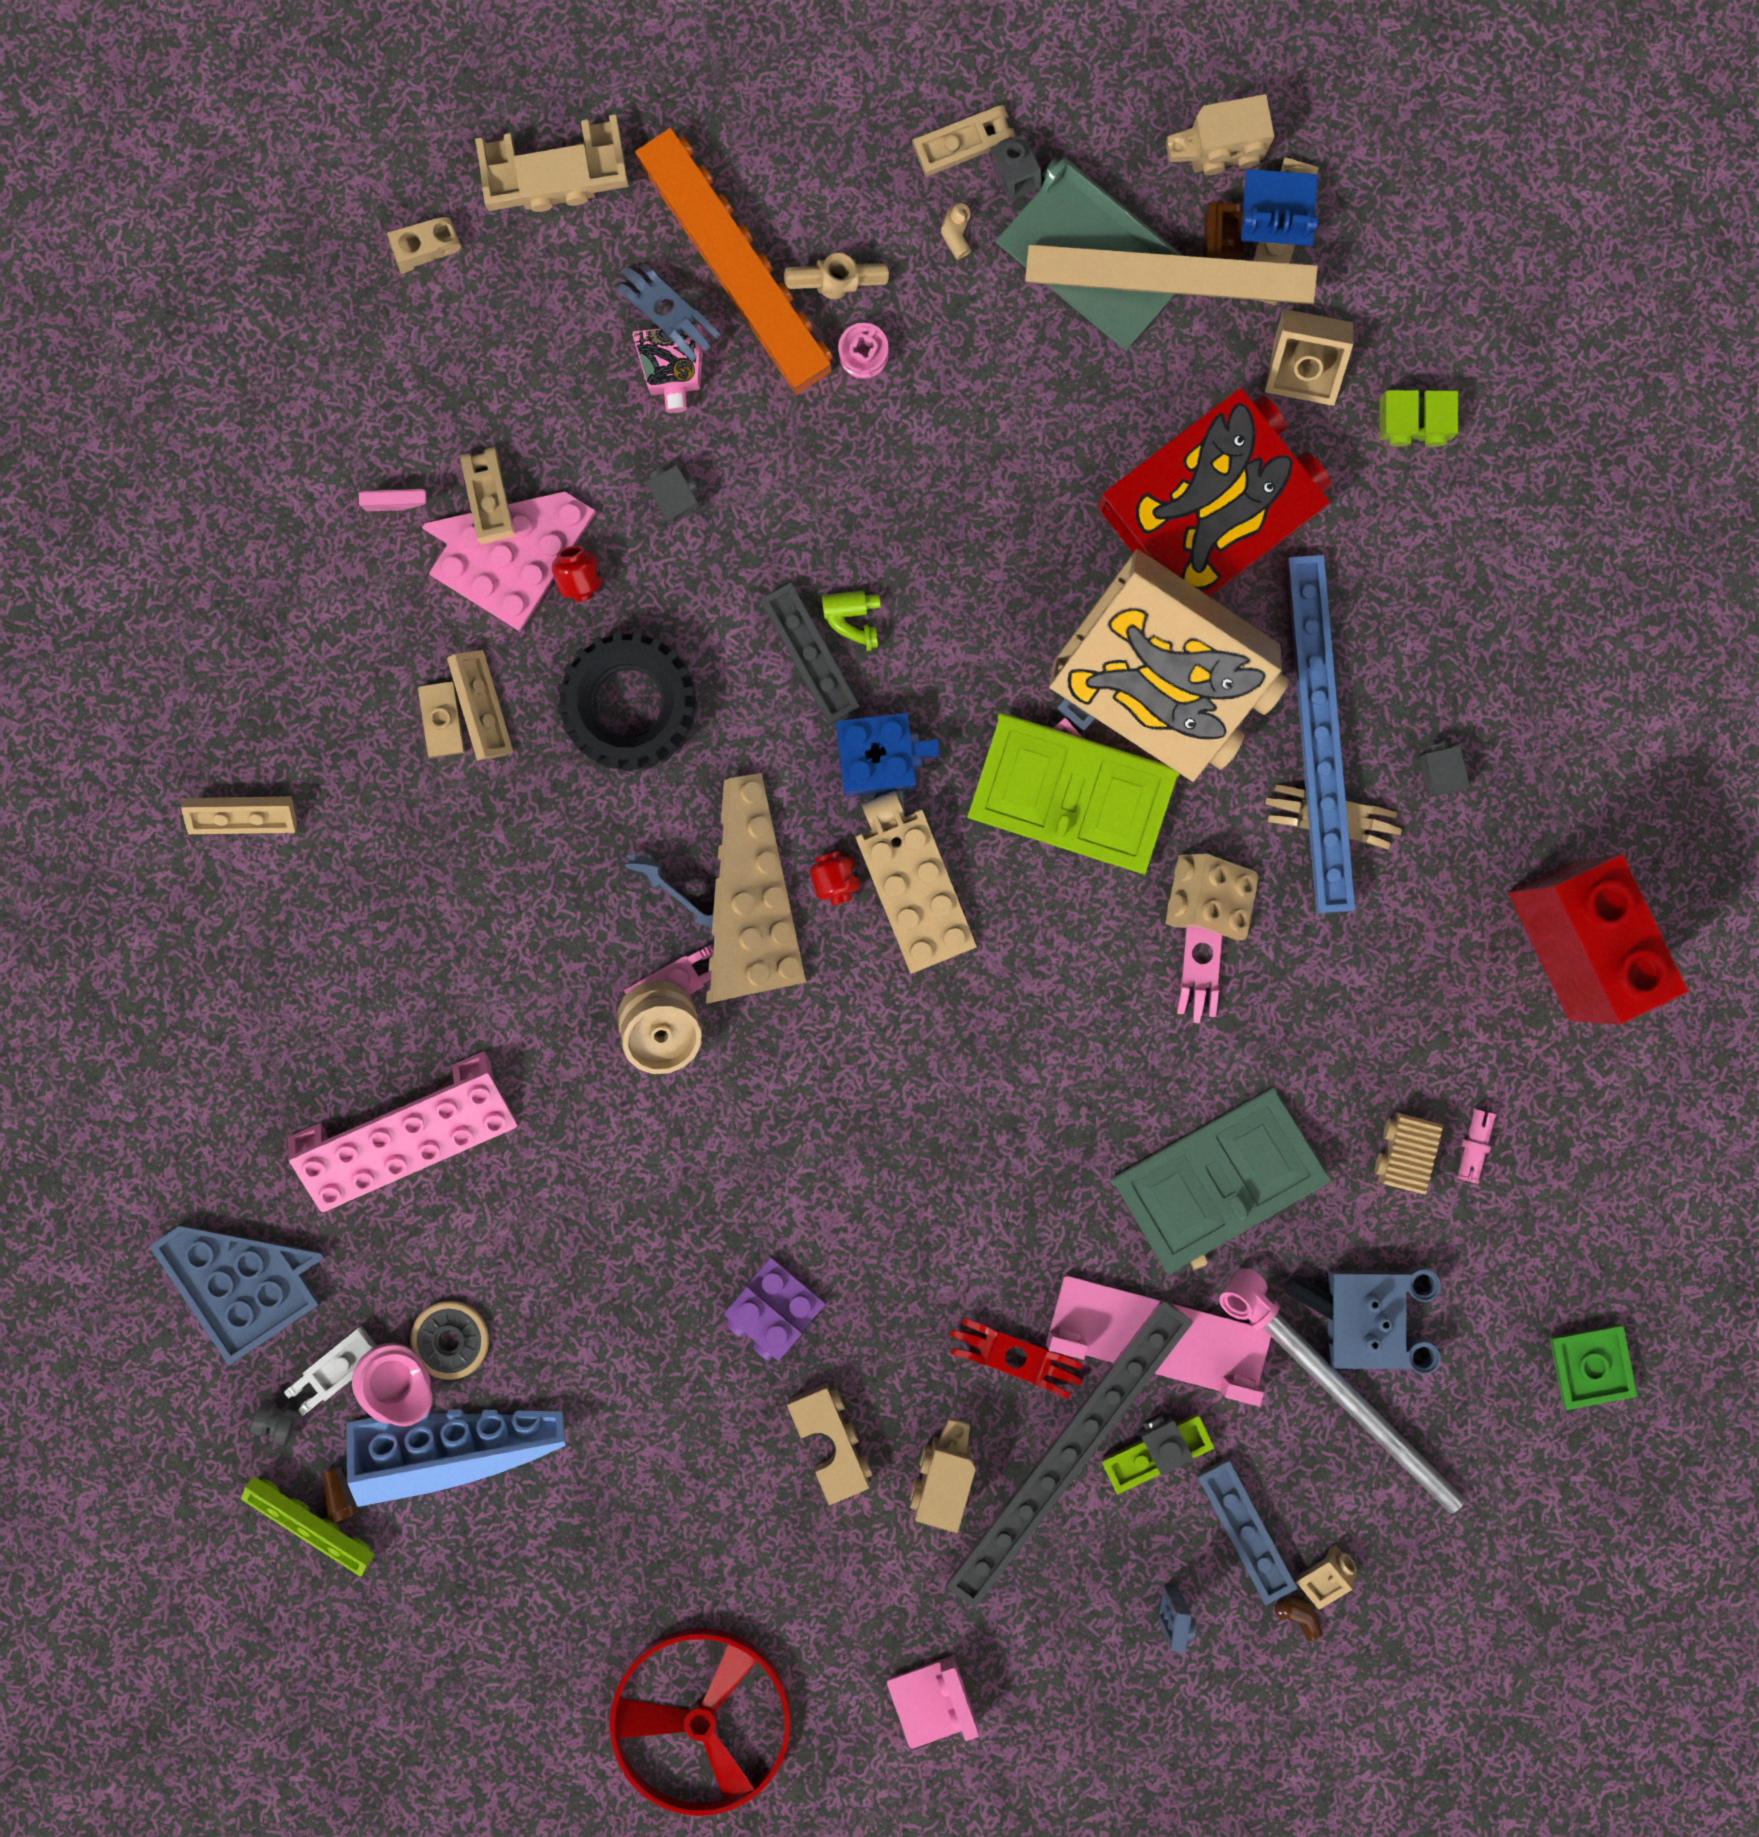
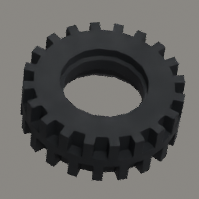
M621 631L612 632V636L605 638L599 636L592 639L594 643L584 650L581 647L576 652L577 657L571 665L567 664L563 670L565 676L562 684L559 683L557 690L560 693V704H557L558 713L561 715L562 727L565 733L568 734L577 749L591 760L610 769L614 768L627 772L637 769L647 770L653 768V765L661 761L670 759L671 755L685 744V739L695 724L694 717L697 710L696 688L687 667L673 649L671 650L664 645L661 640L655 637L652 639L644 636L640 632H634L633 634H622ZM622 670H636L648 675L657 684L661 693V711L657 721L648 730L637 735L622 736L609 731L601 723L596 711V696L601 684L609 676Z

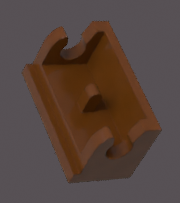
M1208 203L1204 217L1203 257L1242 260L1243 241H1241L1243 205Z

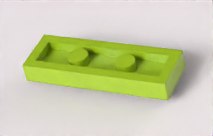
M1197 1413L1175 1423L1193 1458L1214 1449ZM1143 1439L1100 1459L1117 1495L1160 1475Z

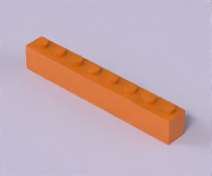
M670 127L637 149L635 154L638 163L795 395H798L831 373V363L829 361L833 357L822 340L816 343L810 334V331L813 330L810 321L802 311L799 313L795 312L789 303L793 300L789 290L782 281L776 284L770 275L773 271L770 262L762 252L758 255L755 253L750 245L753 239L743 223L736 225L730 216L733 213L731 205L722 193L718 196L715 194L710 186L714 183L713 179L704 165L696 166L690 157L694 152L685 137L681 135L677 138Z

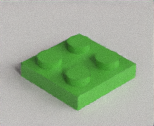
M1615 1324L1549 1337L1564 1409L1571 1410L1637 1397L1623 1325Z

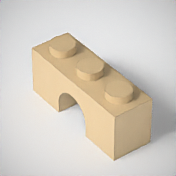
M827 1382L788 1399L787 1407L800 1438L813 1433H823L829 1436L836 1446L834 1455L829 1460L816 1465L815 1468L816 1476L828 1504L832 1505L869 1489L868 1477L873 1476L866 1456L859 1457L854 1444L858 1443L859 1439L852 1423H844L840 1411L844 1410L845 1406L838 1389L831 1391Z

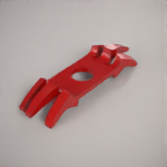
M965 1317L962 1322L963 1325L987 1334V1338L954 1329L950 1332V1336L982 1350L978 1354L974 1351L953 1347L951 1355L972 1360L981 1365H987L1026 1380L1065 1399H1069L1071 1393L1045 1379L1046 1375L1079 1386L1081 1385V1378L1056 1365L1050 1364L1051 1360L1080 1369L1082 1362L1071 1357L1049 1351ZM1012 1347H1020L1026 1353V1361L1020 1367H1011L1005 1360L1006 1352Z

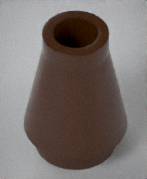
M343 1466L322 1473L328 1516L332 1515L334 1523L362 1513L361 1507L357 1506L347 1484V1476Z

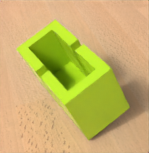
M1386 390L1379 398V440L1390 441V446L1411 445V440L1425 441V445L1429 447L1445 446L1447 441H1451L1458 434V391H1425L1424 397H1419V390Z

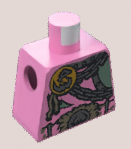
M699 324L694 325V327L703 336L701 326ZM662 329L633 332V338L650 394H664L666 412L668 413L686 411L685 391L700 390L703 348L684 332L679 334L697 356L692 362Z

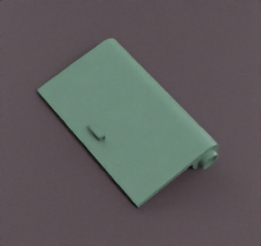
M1066 157L1060 161L1053 159L1042 173L1045 181L1041 190L996 240V243L1025 268L1027 267L1028 245L1183 256ZM1047 285L1125 351L1132 346L1175 296V294Z

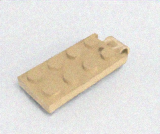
M895 790L862 803V808L872 831L855 835V838L910 974L976 948L977 946L923 810L919 809L914 814L905 817ZM894 837H899L901 839V842L898 846H893L891 844V840Z

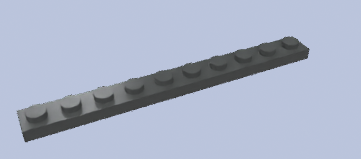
M1162 1298L946 1582L948 1589L972 1607L976 1608L1192 1325L1193 1321Z

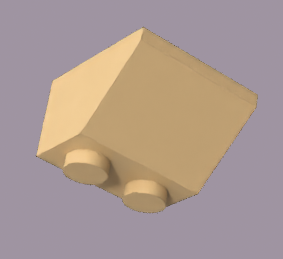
M1283 309L1275 335L1265 393L1334 406L1353 347V322Z

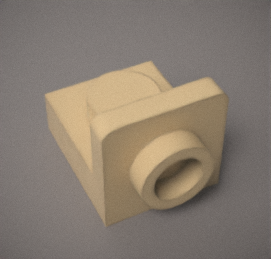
M1334 1545L1329 1548L1327 1557L1299 1574L1296 1583L1320 1610L1353 1590L1358 1572L1352 1558L1346 1553L1343 1554L1338 1546Z

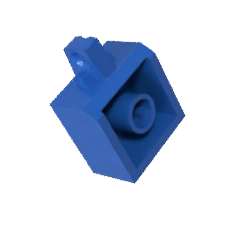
M907 713L836 721L845 798L885 794L894 790L897 792L916 789L914 768L922 767L921 759L940 756L938 739L919 741L918 734H910ZM878 748L880 753L885 752L886 755L881 756L880 763H872V758H866V755L871 754V749Z

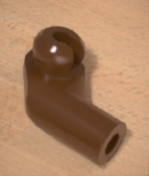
M1286 1597L1284 1600L1276 1602V1616L1281 1620L1288 1619L1300 1623L1307 1641L1316 1640L1323 1636L1314 1609L1309 1602L1295 1597Z

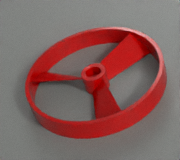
M711 1628L685 1629L670 1633L648 1645L633 1659L625 1670L618 1684L610 1710L611 1745L617 1763L627 1780L649 1801L679 1814L692 1816L715 1815L733 1810L747 1803L758 1795L773 1779L787 1750L791 1725V1709L787 1690L779 1672L760 1649L740 1636L727 1631ZM703 1639L728 1644L702 1702H697L688 1709L620 1698L622 1689L634 1670L658 1650L671 1644L688 1640ZM758 1662L768 1673L779 1693L783 1706L785 1729L782 1744L775 1760L767 1772L752 1785L714 1731L717 1724L716 1711L753 1665ZM686 1732L691 1739L702 1741L724 1800L696 1803L678 1800L661 1793L649 1785L635 1771L625 1755L620 1739Z

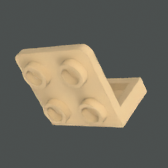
M1209 854L1179 855L1174 872L1175 877L1165 924L1176 928L1199 927L1235 940H1245L1248 935L1258 874L1253 870Z

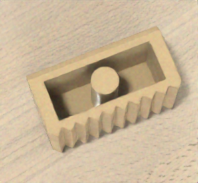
M1396 1112L1393 1119L1388 1118L1383 1133V1138L1388 1140L1385 1154L1380 1153L1375 1164V1174L1379 1175L1378 1182L1426 1195L1443 1124Z

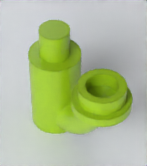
M864 590L822 595L824 618L837 633L857 643L866 645L867 651H871V648H878L876 626L869 627L866 624L864 625V631L847 623L844 618L867 615V609L881 608L879 594L865 595Z

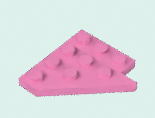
M567 492L508 504L515 536L480 545L476 536L472 513L425 523L422 527L425 531L447 544L429 575L521 632L554 580L552 562L557 557V553L566 547L576 546L596 514L594 509Z

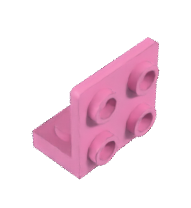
M954 1655L888 1678L887 1686L911 1749L961 1731L965 1741L979 1737L978 1723Z

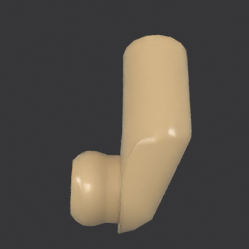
M957 203L949 208L941 228L942 237L956 260L965 257L971 252V248L963 237L971 211L963 203Z

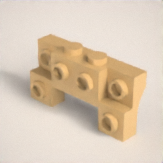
M616 114L609 115L610 122L589 125L588 120L581 121L585 146L580 144L516 156L511 133L503 134L504 140L484 143L482 138L475 139L484 202L487 210L493 211L524 205L525 209L542 212L551 209L552 205L566 203L570 206L584 204L588 201L587 199L595 198L596 192L629 187Z

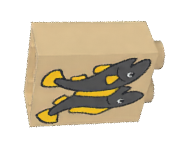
M1136 549L1053 661L1049 688L1194 782L1208 763L1221 770L1232 760L1244 739V733L1236 729L1252 708L1262 715L1267 714L1283 695L1288 684V678L1280 673L1282 671L1281 648L1278 642L1139 549Z

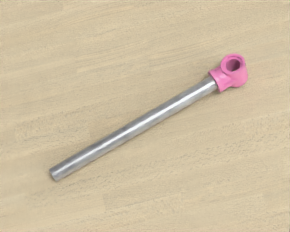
M1239 1269L1219 1298L1221 1307L1225 1312L1237 1319H1249L1250 1326L1255 1331L1263 1328L1450 1514L1458 1511L1464 1504L1465 1498L1278 1313L1281 1306L1276 1300L1270 1301L1265 1296L1268 1286L1263 1277L1251 1269Z

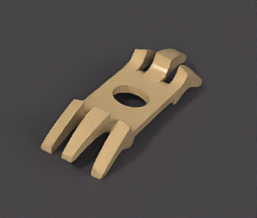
M1276 784V792L1302 798V803L1266 798V805L1299 814L1298 818L1269 815L1268 822L1309 829L1306 791ZM1346 801L1349 839L1389 850L1391 843L1372 835H1365V830L1401 835L1402 829L1379 820L1368 819L1369 814L1396 819L1397 812Z

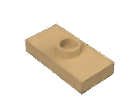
M454 682L419 686L418 693L428 757L435 758L465 753Z

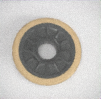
M442 1301L429 1306L418 1316L411 1330L410 1345L411 1349L423 1361L430 1375L440 1379L453 1380L471 1374L481 1365L488 1351L489 1334L483 1318L475 1309L457 1301ZM451 1330L458 1335L459 1345L456 1349L447 1350L441 1345L440 1336L442 1332Z

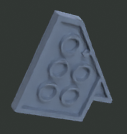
M188 1225L176 1227L149 1246L228 1366L321 1304V1301L302 1273L326 1258L325 1252Z

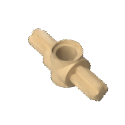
M833 253L826 260H818L816 266L788 267L784 272V282L787 288H817L819 293H822L829 299H840L847 292H855L857 286L885 285L889 279L888 267L885 264H856L854 259L844 253ZM831 274H837L841 276L842 279L835 278Z

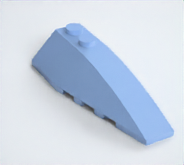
M448 1409V1413L430 1414L429 1410L422 1420L410 1426L382 1423L374 1418L347 1422V1484L359 1507L432 1493L486 1478L533 1461L566 1446L562 1411H516L514 1415L498 1414L497 1410H483L482 1414H464L463 1410Z

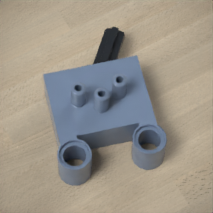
M1419 1265L1411 1266L1406 1270H1328V1293L1298 1275H1292L1287 1281L1284 1289L1286 1294L1328 1318V1363L1333 1368L1413 1369L1415 1372L1425 1375L1435 1371L1440 1364V1353L1436 1346L1420 1337H1413L1406 1341V1293L1422 1302L1431 1301L1436 1298L1440 1292L1441 1284L1438 1276L1431 1270ZM1425 1274L1428 1279L1427 1287L1421 1292H1415L1413 1288L1415 1278ZM1420 1347H1426L1428 1351L1426 1360L1415 1364L1413 1362L1415 1350Z

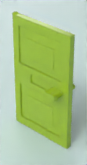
M1000 712L997 717L996 730L967 818L1145 875L1176 779L1180 773L1166 764Z

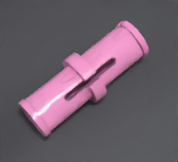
M1474 1109L1467 1140L1463 1139L1462 1146L1465 1149L1456 1178L1479 1184L1485 1155L1490 1153L1491 1146H1488L1496 1114Z

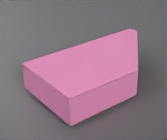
M424 489L359 492V505L365 511L406 510L427 504L426 491Z

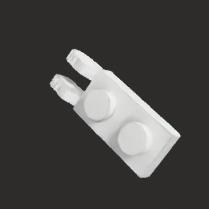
M360 1326L303 1372L304 1376L284 1392L288 1398L295 1396L303 1390L306 1384L310 1383L318 1394L301 1404L298 1411L302 1416L305 1415L322 1400L326 1401L350 1382L358 1360L377 1345L363 1327Z

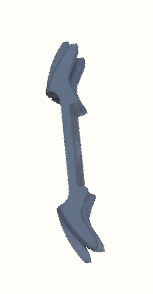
M646 264L638 266L652 281L648 284L637 272L625 267L621 272L638 289L640 294L637 296L630 287L624 284H619L616 290L662 329L692 362L697 356L679 335L681 332L688 335L705 351L711 347L691 322L694 320L714 339H717L720 333L697 310H694L663 282L652 268ZM666 299L674 302V307L670 313L663 316L656 314L655 310L659 302Z
M627 854L626 858L632 860V862H628L625 867L645 873L653 888L662 886L697 916L696 924L707 926L712 930L713 914L707 916L661 877V864L646 857Z

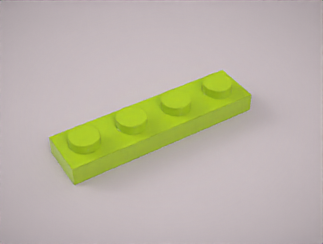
M253 1476L245 1486L241 1497L242 1501L362 1577L375 1555L364 1541L356 1537L349 1538L340 1532V1528L336 1523L327 1518H318L309 1512L310 1509L305 1503L295 1498L292 1500L280 1493L279 1488L273 1482L267 1479L260 1480Z

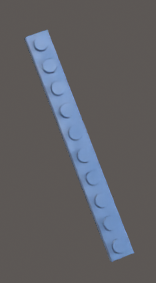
M1324 555L1289 557L1286 560L1316 914L1350 912L1355 910L1325 560Z

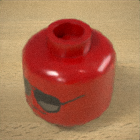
M579 545L566 547L557 553V557L552 562V573L558 592L563 597L573 598L576 602L591 599L594 596V592L602 585V575L596 555Z
M842 851L815 858L816 864L810 868L809 873L816 897L819 900L830 899L831 906L851 901L850 893L860 888V880L854 859L851 856H843Z

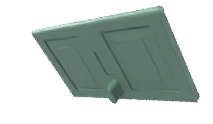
M1274 1087L1269 1088L1110 1179L1111 1184L1116 1186L1167 1275L1331 1183V1180L1280 1100Z

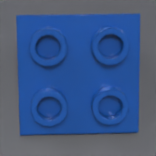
M1246 169L1241 241L1312 246L1314 230L1317 229L1318 216L1315 215L1318 174Z

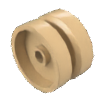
M649 981L635 986L624 996L618 1008V1027L621 1034L622 1048L630 1063L639 1070L651 1074H669L684 1068L695 1058L701 1046L702 1032L697 1019L695 1005L687 991L680 985L668 981Z

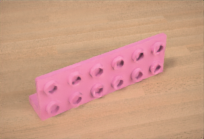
M480 1052L453 1064L454 1084L332 1138H327L326 1130L321 1123L289 1136L288 1161L321 1212L328 1211L516 1128V1120L493 1080L491 1062L486 1052Z
M1065 1275L1046 1341L1048 1350L1083 1360L1086 1355L1114 1363L1161 1300ZM1170 1303L1189 1317L1193 1323L1154 1374L1220 1391L1225 1398L1260 1407L1264 1392L1258 1385L1271 1336L1263 1328L1255 1331L1248 1323Z

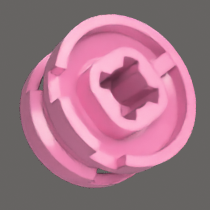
M856 323L848 327L841 335L838 346L839 359L842 367L848 374L856 378L866 379L876 376L884 369L888 361V340L879 327L870 323Z

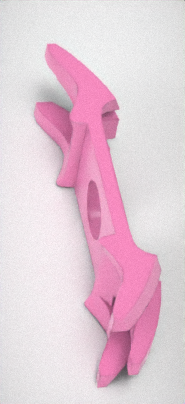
M1187 927L1177 1014H1184L1190 991L1189 987H1194L1193 1022L1200 1023L1206 988H1210L1209 1017L1216 1016L1222 935L1199 927ZM1198 943H1206L1212 949V958L1205 964L1197 963L1192 957V950Z

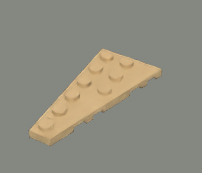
M762 773L724 780L721 823L724 826L722 845L718 849V859L721 860L720 875L719 878H716L712 923L714 950L713 957L709 960V972H712L711 987L707 991L706 1004L806 983Z

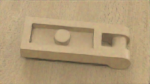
M1003 105L996 106L913 139L912 145L925 177L991 151V147L996 146L1003 139L1017 137L1014 129L1009 128L1007 124L1008 114ZM993 126L996 133L988 136L984 127Z
M496 447L484 449L485 453L472 456L471 453L460 455L476 536L480 545L515 536ZM488 467V470L476 473L477 469Z

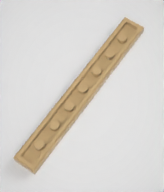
M1028 245L1025 282L1313 304L1318 266Z

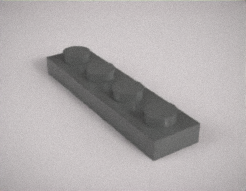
M790 582L761 598V604L828 725L830 726L859 710L860 706L792 583Z

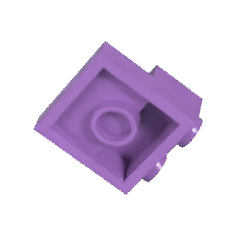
M771 1256L726 1309L724 1316L728 1320L725 1325L739 1337L746 1333L756 1342L753 1345V1349L764 1359L769 1361L773 1356L779 1361L800 1337L802 1331L824 1307L826 1302Z

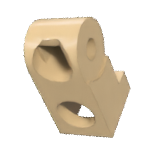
M447 217L436 218L387 233L390 247L401 274L414 270L415 266L433 261L435 258H442L453 254L461 248L453 223Z

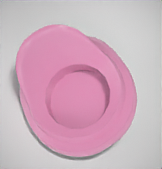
M398 1343L379 1344L358 1360L352 1375V1389L360 1406L372 1418L382 1423L410 1426L416 1424L427 1415L432 1405L431 1378L423 1361L412 1349Z

